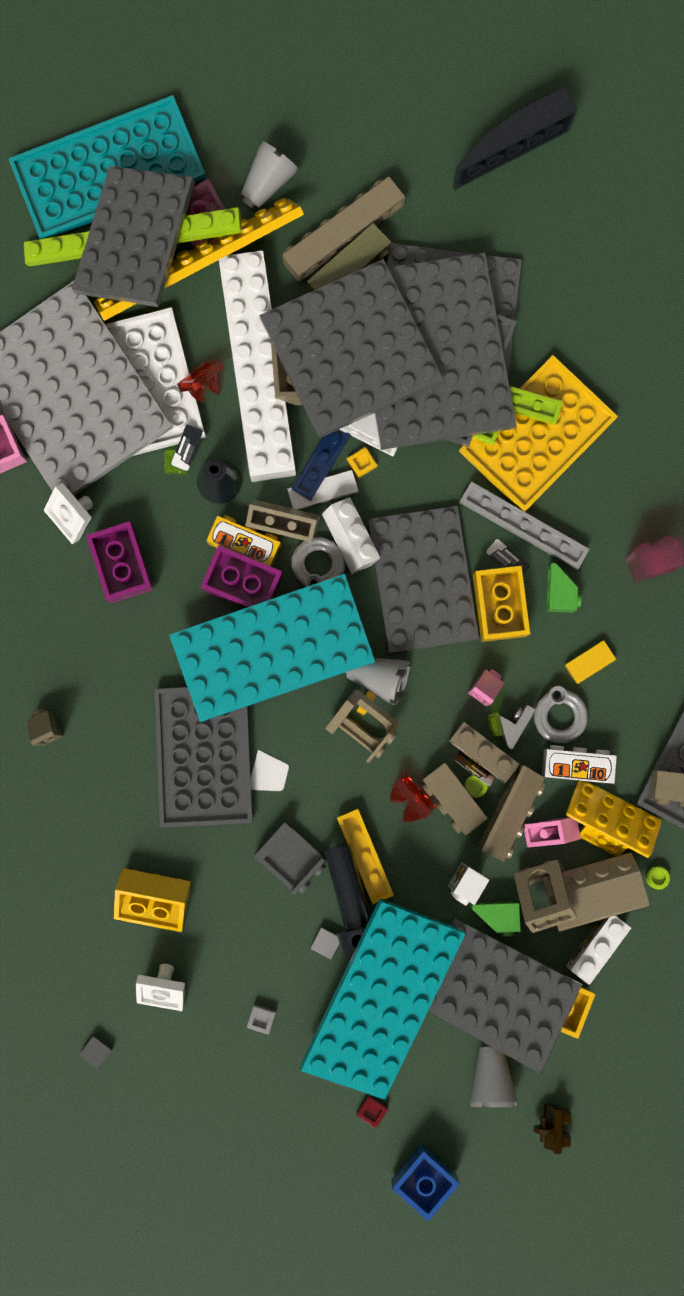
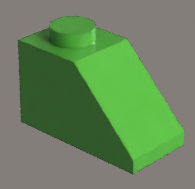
M551 563L548 566L546 611L573 613L577 611V607L581 606V594H578V587L556 563Z
M517 901L476 902L475 905L470 903V908L492 929L500 933V936H514V932H520V912Z

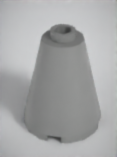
M264 141L258 148L241 195L244 197L242 201L252 209L254 206L259 208L298 171L297 166L285 155L279 154L273 146Z
M374 658V663L345 672L347 673V678L374 693L386 702L397 705L401 699L398 693L406 688L410 667L407 665L410 662L406 660Z
M484 1043L485 1047H480L470 1107H517L518 1101L506 1055Z

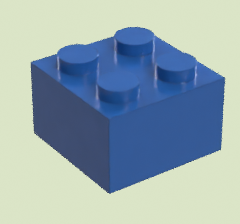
M422 1143L391 1179L392 1189L428 1222L460 1185L457 1174Z

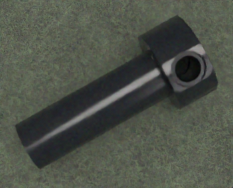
M350 843L324 850L345 927L337 932L341 952L344 957L353 955L360 941L359 935L362 936L371 918Z

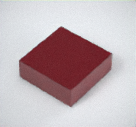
M368 1094L357 1111L356 1116L376 1129L389 1107Z

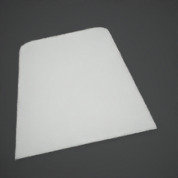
M258 750L251 775V790L282 791L289 769L288 764Z

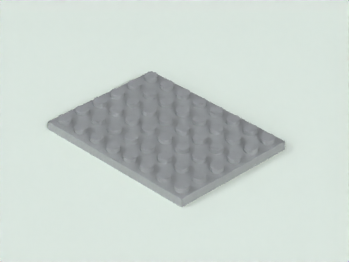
M73 281L0 332V411L8 420L14 433L52 492L55 486L63 483L74 496L174 427L87 295L74 293L72 290Z

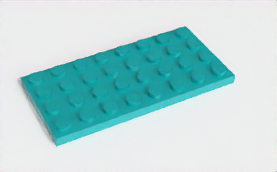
M173 95L8 158L40 239L58 236L93 221L109 166L193 177L195 182L206 178Z
M345 574L169 635L200 722L375 662Z
M380 898L299 1066L300 1070L385 1100L461 945L465 932Z

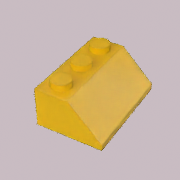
M122 868L115 888L114 919L182 932L190 896L191 881Z

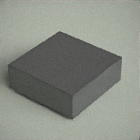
M94 1035L79 1056L98 1070L113 1048Z

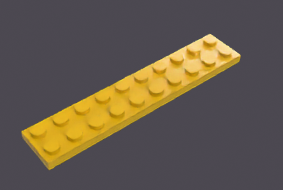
M280 199L274 203V207L268 210L261 209L254 214L255 217L249 220H241L242 233L215 237L210 241L203 240L195 245V249L189 252L185 250L178 253L176 259L172 260L164 289L304 215L301 207L290 199ZM97 297V301L94 302L104 321L137 304Z

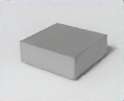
M321 927L310 949L332 959L339 945L338 937L336 934Z
M254 1004L247 1028L269 1035L276 1010Z

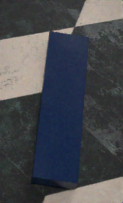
M339 429L324 436L292 487V491L311 501L350 439L351 434Z

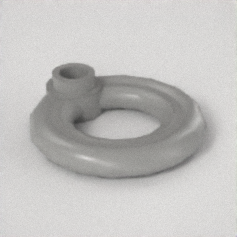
M315 537L312 542L303 541L295 549L292 556V571L295 578L305 587L310 586L311 582L319 583L340 576L345 569V560L340 549L333 541L324 537ZM321 550L330 556L332 566L327 574L319 576L317 574H310L306 570L305 559L310 552Z
M553 686L538 701L534 712V722L538 732L545 739L553 743H568L576 740L584 732L588 723V711L584 701L576 693L565 690L561 686ZM555 691H559L560 697L558 699L553 698V693ZM565 703L573 709L574 721L569 728L557 730L549 724L548 712L553 705Z

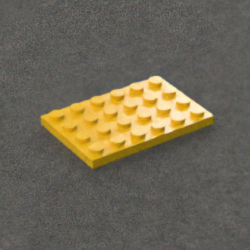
M554 355L520 389L562 401L556 425L515 414L516 429L499 431L493 446L472 438L468 448L462 446L459 450L517 508L524 512L618 417Z

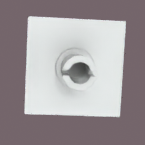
M61 483L55 486L44 511L67 539L74 544L80 540L92 518L87 510L92 509L93 503L87 496L77 500L66 486Z
M161 964L157 978L138 975L136 981L137 1003L183 1011L185 983L172 981L174 967L169 964Z

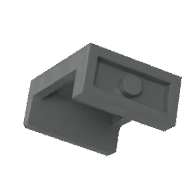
M286 821L253 857L285 884L294 895L298 891L302 894L311 884L308 880L313 874L318 876L326 868L324 864L326 858Z

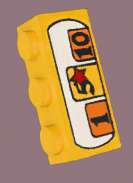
M224 515L223 518L217 516L206 540L209 545L216 548L220 545L270 567L273 566L281 548V543L277 541L278 537L266 533L264 536L257 533L258 529L236 524L237 520Z

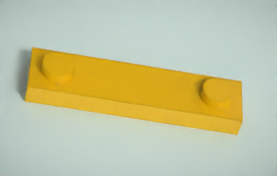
M356 809L337 817L347 843L351 844L356 866L372 904L377 903L380 898L384 900L394 896L359 810Z

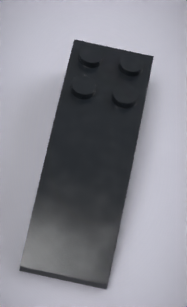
M566 88L553 89L545 97L530 101L524 108L490 131L456 167L453 189L456 190L569 132L578 109Z

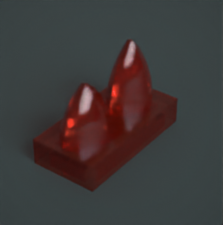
M221 360L203 363L178 382L177 385L180 392L189 391L193 398L204 402L205 383L212 392L219 395L220 377L218 373L224 369Z
M406 773L393 784L390 801L394 803L409 802L404 810L403 822H414L421 818L425 819L436 808L432 801Z

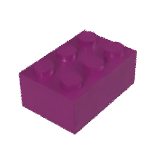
M130 521L86 535L106 601L112 604L154 590L135 527Z
M218 545L200 588L209 594L243 608H248L273 599L282 580L283 573L280 570Z

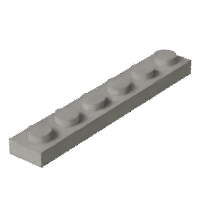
M473 482L470 483L459 502L576 570L579 569L590 550Z

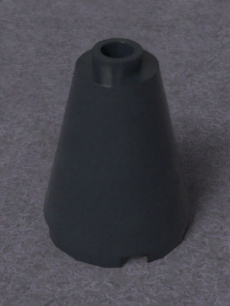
M210 459L202 466L197 475V488L203 498L211 503H228L237 496L241 489V474L238 468L227 460Z

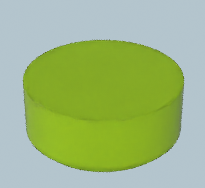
M475 775L469 776L464 782V788L474 798L483 796L488 788V785Z
M652 866L646 871L645 880L650 887L660 890L669 884L670 874L664 867Z

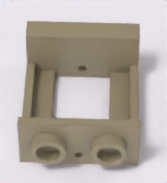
M356 689L325 729L331 734L338 727L345 731L372 753L366 760L369 763L374 756L379 758L386 750L384 746L386 742L390 745L398 735L395 730L400 723ZM356 704L385 726V737L376 738L348 717V714Z
M558 859L546 861L542 865L533 868H525L521 872L514 874L525 924L532 933L577 919L576 911L570 903L563 876L565 870ZM550 876L557 904L535 911L529 885Z

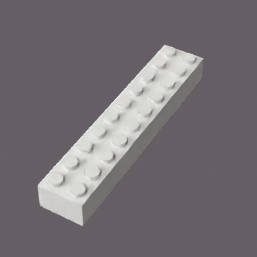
M263 251L228 255L219 260L250 478L252 482L296 476L285 401L275 398L271 341L259 315L268 310H272Z

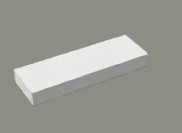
M352 470L326 477L311 501L292 491V488L287 489L292 507L297 510L358 493Z

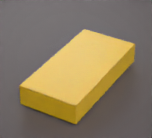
M603 640L565 664V667L576 684H579L615 661L616 658Z

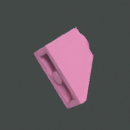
M492 669L490 672L484 670L468 691V694L485 706L492 704L504 685V682L501 681L502 676Z
M569 817L524 824L527 847L566 844L581 839L578 822Z

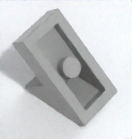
M529 705L524 706L523 709L519 707L513 716L515 723L500 715L497 716L505 748L513 749L535 712L534 708Z

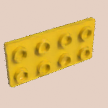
M581 780L577 782L566 812L567 817L583 824L579 829L580 837L583 840L616 857L629 848L649 858L652 855L662 822L661 819L588 781Z

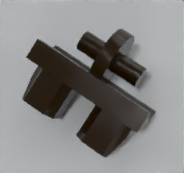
M544 1104V1117H540V1124L533 1126V1132L540 1134V1142L544 1143V1148L552 1150L554 1154H562L563 1148L571 1146L570 1134L562 1132V1125L570 1124L571 1112L552 1104Z

